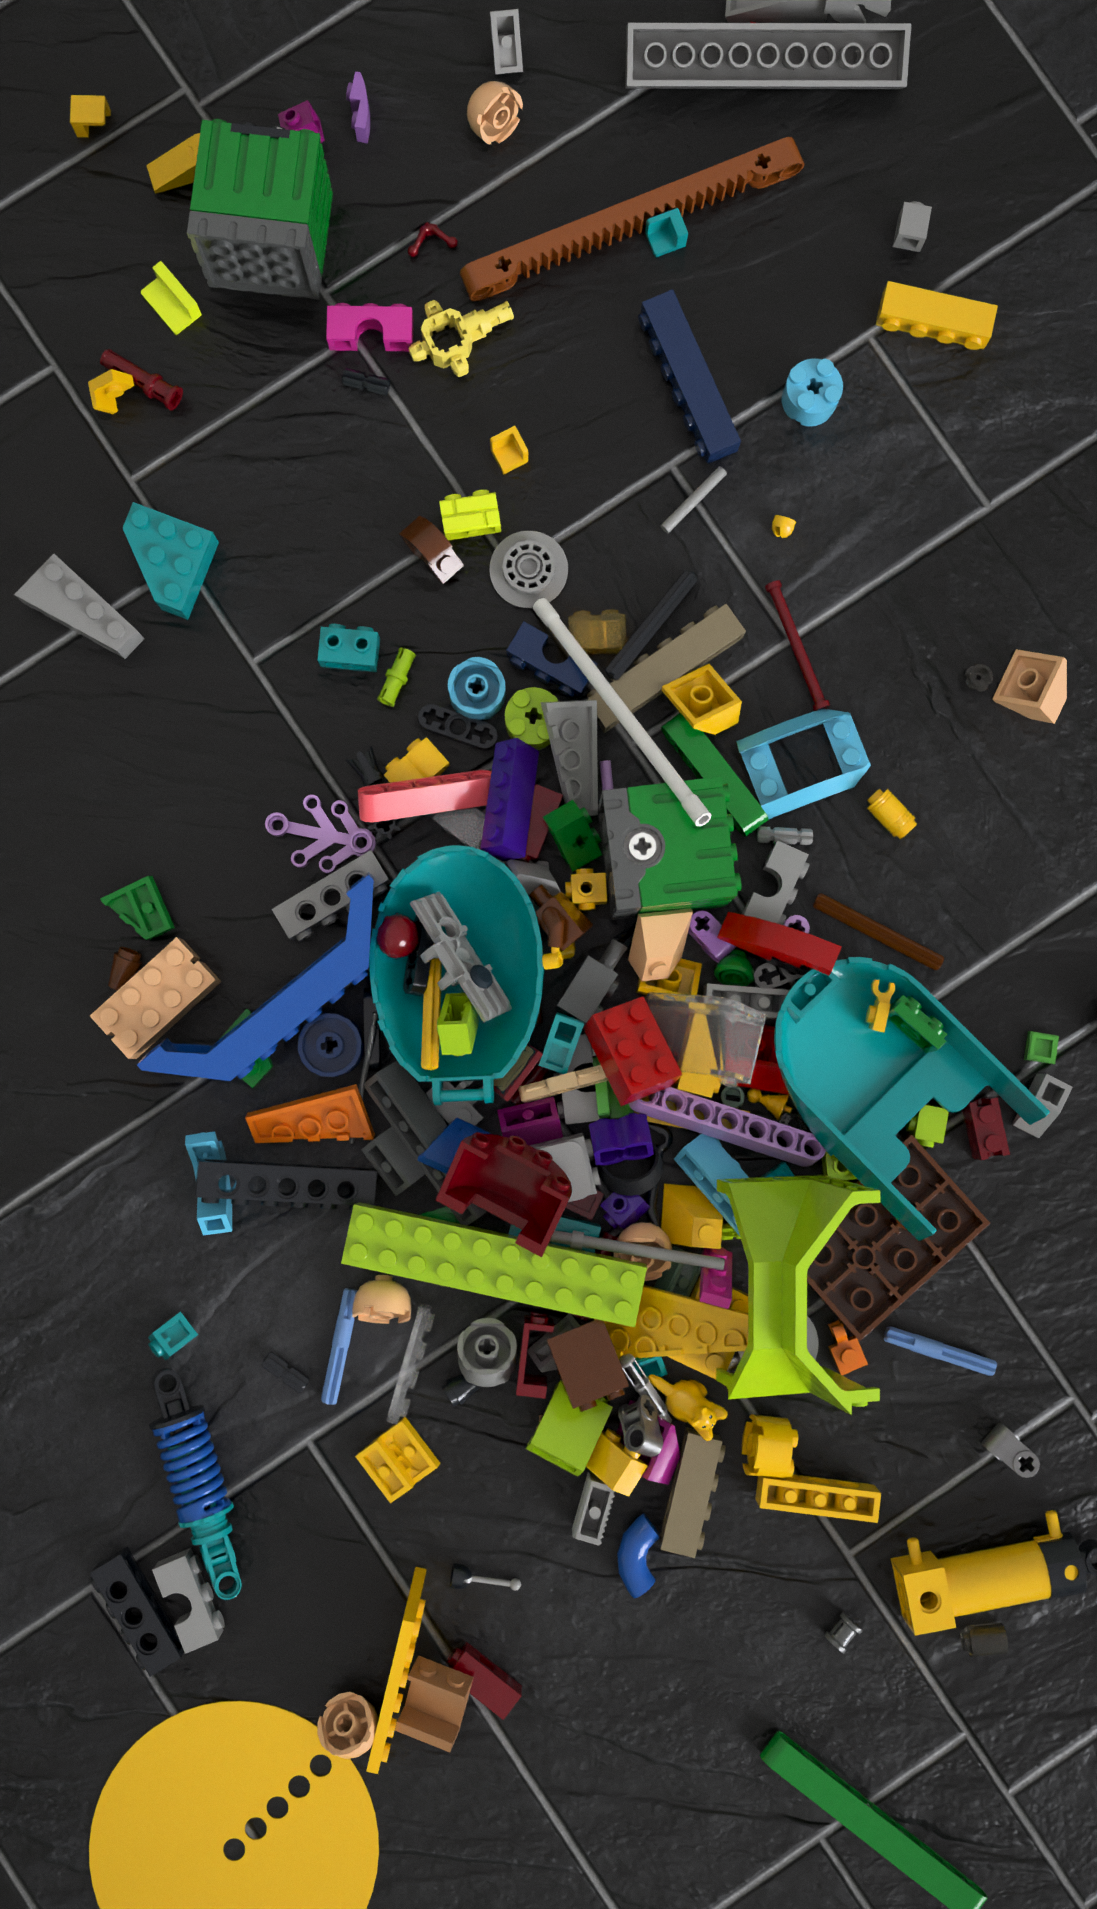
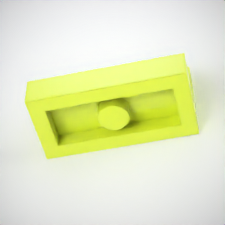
M160 261L152 267L157 278L142 289L141 294L171 331L178 335L202 314L196 301L163 262Z

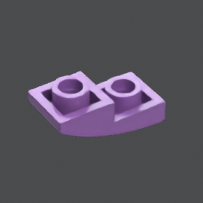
M355 71L353 83H348L346 99L350 101L353 113L351 128L355 129L357 142L368 144L370 111L367 92L361 72Z

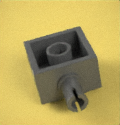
M612 939L600 960H595L588 956L556 1008L575 1019L584 1021V1025L592 1015L602 1012L604 1007L599 1005L604 996L609 999L619 985V982L615 981L618 974L614 968L627 950V947Z

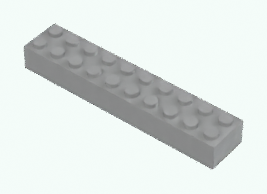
M628 23L626 26L625 89H902L907 87L911 23Z

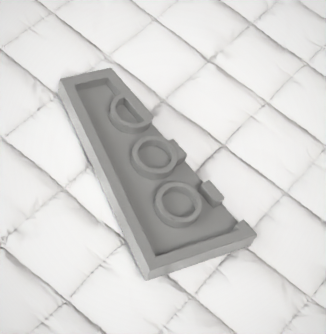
M597 700L541 702L564 803L566 804L573 800L579 809L585 807L590 816L598 815Z

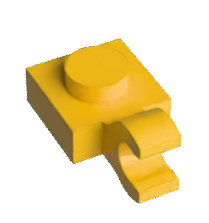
M874 979L871 984V990L876 996L874 1006L869 1005L866 1022L870 1023L869 1029L884 1033L891 1005L889 1003L895 991V984L889 982L887 991L881 993L878 989L880 980Z

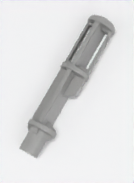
M629 1353L621 1356L619 1359L620 1364L639 1396H650L657 1407L658 1416L671 1423L672 1419L667 1413L666 1405L634 1356ZM633 1362H635V1364L643 1374V1377L639 1375V1373L632 1364ZM624 1368H627L629 1370V1372L635 1380L634 1383Z

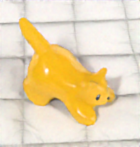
M650 1374L648 1378L652 1385L666 1396L665 1405L667 1410L679 1421L688 1422L705 1441L712 1440V1429L716 1421L726 1419L728 1412L724 1407L705 1398L707 1395L706 1387L696 1380H680L672 1385L661 1377Z

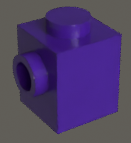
M615 1192L600 1205L606 1211L603 1217L614 1229L618 1225L625 1229L634 1224L650 1208L639 1195L626 1196Z

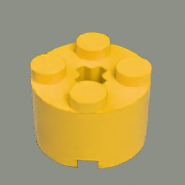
M751 1414L749 1417L752 1419V1422H746L742 1437V1454L747 1455L748 1464L742 1463L745 1474L780 1479L792 1477L794 1472L792 1451L793 1447L796 1448L798 1444L797 1429H792L787 1418Z

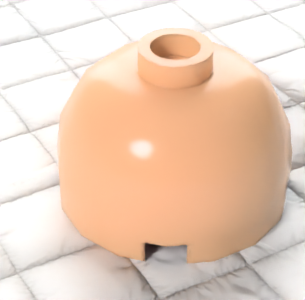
M489 81L483 83L473 92L467 106V118L470 128L487 144H491L493 141L497 143L503 142L513 133L520 119L517 117L518 108L522 110L523 107L521 96L503 82Z
M634 1223L625 1228L616 1240L672 1250V1244L668 1235L659 1226L652 1223ZM614 1252V1257L647 1264L645 1281L662 1277V1272L666 1269L669 1270L671 1267V1262Z
M377 1275L375 1280L364 1283L357 1291L353 1302L352 1317L358 1316L360 1321L389 1324L390 1319L398 1318V1323H404L411 1319V1298L408 1291L400 1283L393 1281L392 1276Z
M352 1692L336 1695L325 1705L327 1709L324 1711L323 1717L320 1716L318 1719L317 1735L321 1745L332 1755L345 1759L359 1757L373 1745L379 1720L373 1705L363 1696Z

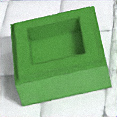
M1028 1031L1024 1060L1055 1064L1059 1036Z

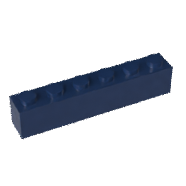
M673 289L643 301L641 312L638 315L639 323L643 331H648L651 337L649 340L651 350L654 356L659 355L662 362L661 371L666 381L670 380L674 389L672 390L673 399L677 406L681 405L685 413L683 415L685 426L689 432L693 431L696 438L694 444L700 457L704 456L707 464L737 452L741 443L740 437Z

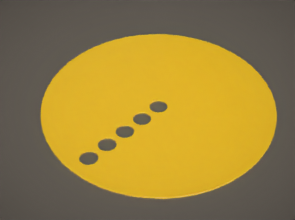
M241 1700L214 1702L184 1710L159 1723L137 1740L118 1762L101 1792L91 1825L89 1842L91 1880L100 1909H367L374 1888L379 1858V1835L376 1814L367 1787L352 1760L334 1756L320 1743L317 1735V1726L309 1720L277 1706ZM316 1755H325L331 1761L332 1768L325 1776H317L310 1769V1762ZM298 1775L306 1777L310 1783V1790L303 1797L293 1796L288 1788L289 1781ZM276 1796L284 1798L288 1803V1812L281 1818H274L267 1811L268 1801ZM258 1817L266 1823V1834L260 1839H252L246 1834L245 1825L251 1818ZM229 1839H239L245 1846V1853L238 1860L228 1859L224 1854L223 1847Z

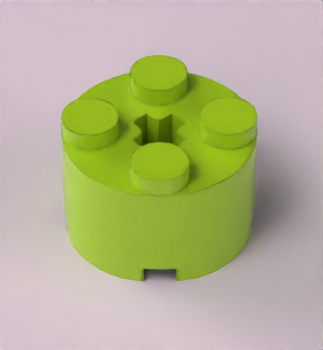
M531 687L517 691L511 697L505 709V727L510 738H519L536 750H541L550 745L541 702H556L558 699L542 688ZM532 714L537 715L538 720H536L535 724H530L529 718Z

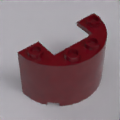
M476 1132L461 1141L436 1201L460 1214H463L471 1203L521 1229L522 1231L519 1233L515 1243L542 1257L571 1197L572 1186L565 1172L552 1160L553 1157L550 1153L527 1145L522 1138L517 1136H510L508 1138Z

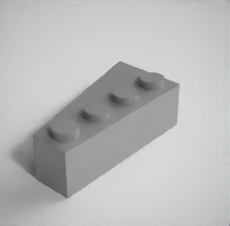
M55 554L14 594L25 605L34 608L54 621L56 620L124 659L144 640V637Z

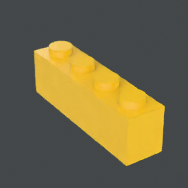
M888 281L882 293L876 325L882 326L887 331L900 330L909 332L914 337L921 338L926 336L935 338L945 344L952 342L962 344L971 350L984 349L992 336L998 306Z

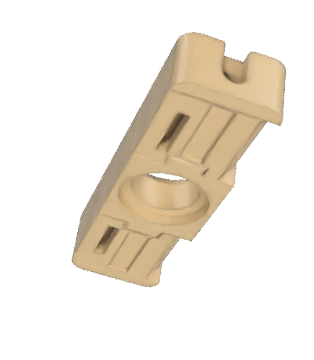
M600 1064L591 1068L519 1086L518 1090L521 1101L527 1103L608 1081Z

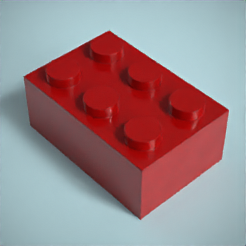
M644 996L592 1015L583 1027L620 1106L669 1088L682 1076V1072Z

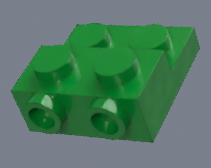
M904 995L897 997L890 1005L888 1020L925 1053L939 1050L946 1042L944 1038L948 1035L942 1030L944 1025L934 1016L930 1015L928 1017L920 1010L922 1008L921 1004L913 997L908 996L906 998Z

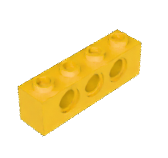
M795 1474L792 1477H785L783 1479L758 1476L755 1500L759 1507L763 1509L878 1523L881 1492L874 1484Z

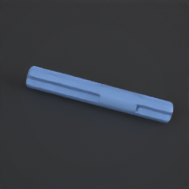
M351 1288L344 1289L339 1315L337 1316L321 1400L325 1404L335 1405L339 1395L355 1320L352 1317L354 1297L358 1290Z
M892 1326L887 1327L885 1330V1342L988 1376H993L996 1371L997 1362L995 1360Z

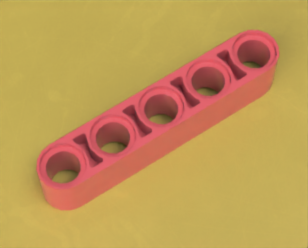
M475 770L361 787L358 789L360 820L364 822H379L486 806L492 771Z

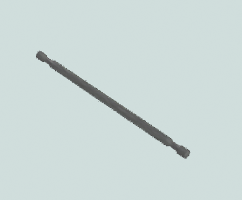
M377 1012L372 1014V1025L369 1030L359 1084L362 1100L365 1089L363 1084L367 1078L376 1030L375 1025L378 1019ZM350 1138L349 1143L354 1144L355 1138Z

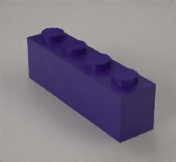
M519 738L495 744L480 848L502 861L524 858L526 854L539 751Z

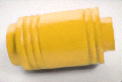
M878 789L867 800L870 803L867 807L869 812L893 837L897 836L899 839H902L917 825L912 813L907 810L889 789L884 792Z

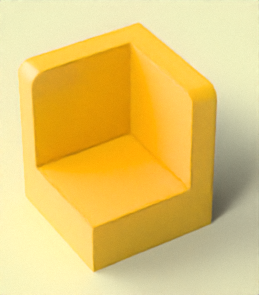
M71 95L70 123L77 137H88L89 126L105 125V116H111V109L105 96Z
M516 426L490 438L491 452L503 475L528 462V449Z

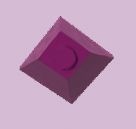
M630 1400L628 1405L635 1403V1401ZM658 1416L663 1437L662 1450L654 1457L641 1454L639 1459L648 1465L642 1475L643 1478L648 1481L669 1485L679 1462L680 1452L675 1426ZM620 1423L616 1433L622 1437L620 1442L625 1446L622 1425Z

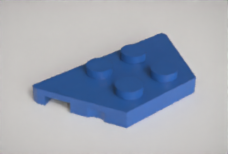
M455 1118L432 1141L431 1145L418 1156L417 1161L447 1174L458 1147L464 1138L476 1132L483 1134L491 1133L462 1119Z

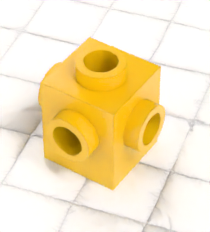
M577 869L576 874H571L570 882H565L566 896L582 911L595 910V905L606 904V873H593V869ZM587 886L591 892L583 893L581 887Z

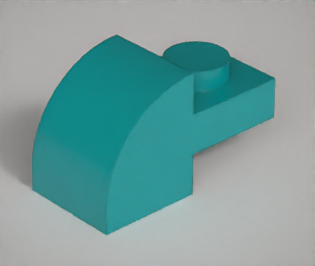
M557 1012L538 1066L566 1074L585 1022Z

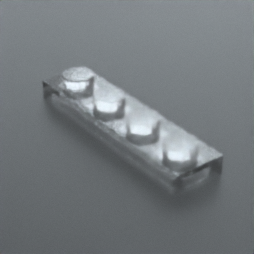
M424 1303L419 1305L386 1419L387 1422L398 1424L400 1416L406 1418L411 1401L405 1399L408 1388L414 1389L419 1373L414 1370L416 1359H423L427 1343L422 1342L424 1331H431L435 1315L430 1314L431 1305Z

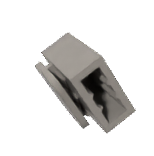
M583 1133L529 1145L537 1150H544L550 1153L553 1157L552 1160L565 1172L572 1186V1194L568 1202L597 1194L595 1185L601 1184L597 1167L591 1168L589 1157L594 1156L590 1139L584 1140Z

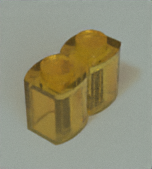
M604 610L601 615H590V611H576L573 613V616H568V630L587 655L618 654L627 642L625 614H619L618 610Z

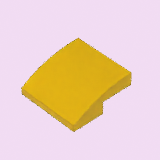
M406 1417L390 1427L355 1456L390 1503L412 1489L415 1483L440 1465L439 1460Z

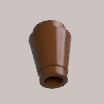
M119 947L118 952H114L108 986L119 990L129 981L142 963L140 961L142 954L127 947Z

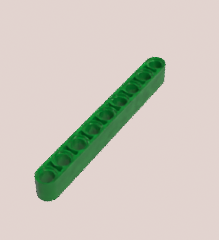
M777 1730L760 1753L761 1759L773 1771L949 1909H981L988 1899L986 1893L976 1883L783 1732Z

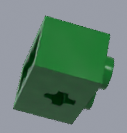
M571 800L543 816L561 856L572 872L602 855L598 846L601 839L595 828L589 827L588 824L592 822V819L585 807L579 809L576 803Z

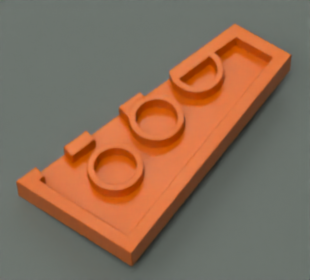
M357 1084L249 1112L245 1117L255 1143L292 1142L293 1139H308V1142L327 1138H337V1141H346L350 1138L363 1137V1140H374L375 1137Z

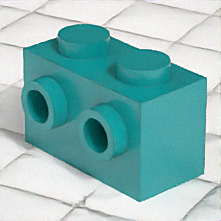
M329 624V627H321L317 661L321 667L377 672L380 648L379 634L374 632L373 628L364 626L357 627V630L346 629V626L341 624Z

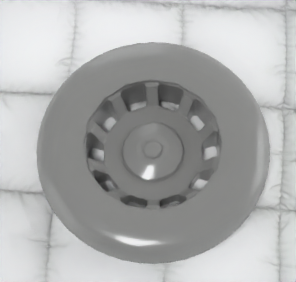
M520 531L506 537L494 550L490 560V578L495 590L504 600L518 607L533 608L537 600L546 598L551 602L560 594L568 577V562L561 546L550 536L537 531ZM512 563V567L507 568V564ZM546 567L551 568L550 573L546 572ZM511 574L514 575V577H515L514 580H511V579H510L509 576H510ZM544 577L546 581L541 583L540 580ZM520 582L522 584H525V586H518V583ZM536 584L537 587L529 588V585Z

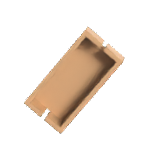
M176 937L95 1010L90 1017L106 1035L114 1036L111 1040L128 1059H137L222 981L204 962L199 961L201 958L183 939Z

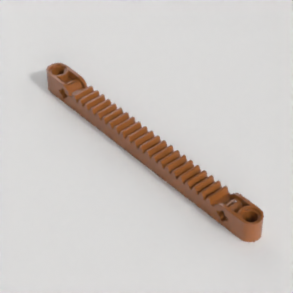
M782 138L466 264L459 274L471 301H480L512 288L517 282L518 275L521 273L526 278H530L529 270L531 269L536 274H540L541 265L550 270V262L552 261L557 266H560V259L562 257L567 262H570L572 253L577 258H580L582 249L590 254L592 245L600 250L602 241L610 246L612 244V237H615L620 242L622 241V233H625L630 238L632 237L633 229H635L640 234L642 233L643 225L646 226L647 219L678 208L683 217L684 209L691 214L695 204L700 209H703L705 200L710 205H713L715 196L720 201H723L725 192L730 197H733L735 189L737 188L743 193L746 184L760 189L788 179L803 169L805 166L794 138Z

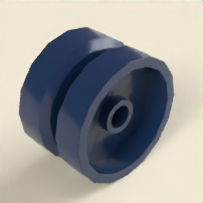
M325 1013L304 1025L298 1037L297 1050L302 1063L309 1071L323 1077H339L350 1073L360 1064L364 1056V1036L362 1030L353 1020L340 1014ZM331 1040L338 1043V1047L333 1048V1051L328 1049V1043Z

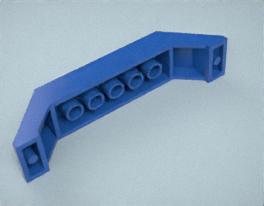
M368 872L346 891L347 896L350 898L346 936L213 1045L172 1043L166 1038L147 1053L137 1066L142 1071L231 1081L236 1076L239 1079L245 1077L256 1064L255 1060L259 1057L263 1061L276 1051L277 1042L282 1038L285 1042L290 1040L299 1032L300 1023L304 1020L308 1023L313 1021L322 1013V1005L327 1001L333 1004L345 994L344 991L346 989L344 987L350 982L355 986L368 975L374 883L372 874Z

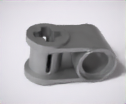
M648 1395L640 1396L637 1402L631 1405L624 1404L619 1407L618 1416L622 1425L626 1448L629 1451L654 1457L662 1450L663 1437L659 1426L657 1407Z
M1000 1421L981 1442L989 1452L1001 1462L1003 1461L1021 1477L1029 1478L1037 1474L1040 1467L1038 1457ZM1021 1457L1028 1461L1025 1466L1018 1461Z

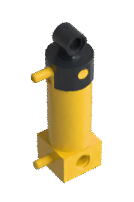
M1054 1510L1045 1513L1049 1531L1048 1535L1033 1537L1031 1541L937 1559L931 1551L921 1552L919 1540L917 1538H909L907 1540L909 1555L891 1558L902 1617L916 1636L956 1628L954 1617L1043 1599L1052 1600L1085 1593L1087 1590L1086 1575L1092 1574L1097 1576V1563L1091 1564L1092 1556L1097 1553V1540L1088 1539L1083 1541L1078 1547L1070 1532L1061 1533L1057 1512Z

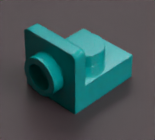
M179 1312L148 1337L151 1341L148 1345L158 1358L162 1356L164 1360H167L198 1334L184 1315Z

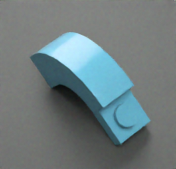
M215 1131L186 1135L185 1146L194 1168L195 1178H197L198 1158L227 1160L222 1141H218ZM224 1175L219 1179L218 1185L221 1189H231L229 1175ZM197 1197V1220L202 1234L210 1235L232 1232L233 1215L231 1199H219V1203H203L201 1198Z

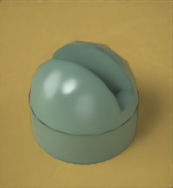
M736 1085L725 1087L721 1093L722 1103L738 1109L745 1100L743 1090ZM726 1095L740 1098V1102L726 1100Z

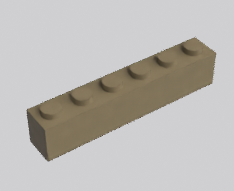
M727 604L720 608L717 605L710 608L703 614V620L697 624L692 621L680 630V636L674 640L671 637L665 639L657 646L658 651L651 656L646 653L634 662L635 667L627 672L625 671L619 680L610 679L612 681L610 685L632 714L664 693L661 690L663 685L699 669L743 638L746 630ZM595 688L587 694L589 697L587 700H597V723L603 732L606 733L619 724L620 721Z

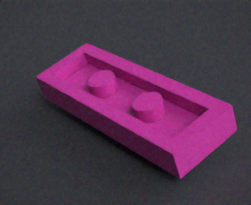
M722 1247L721 1249L703 1248L701 1255L725 1258L723 1270L701 1267L699 1301L729 1309L732 1300V1252Z

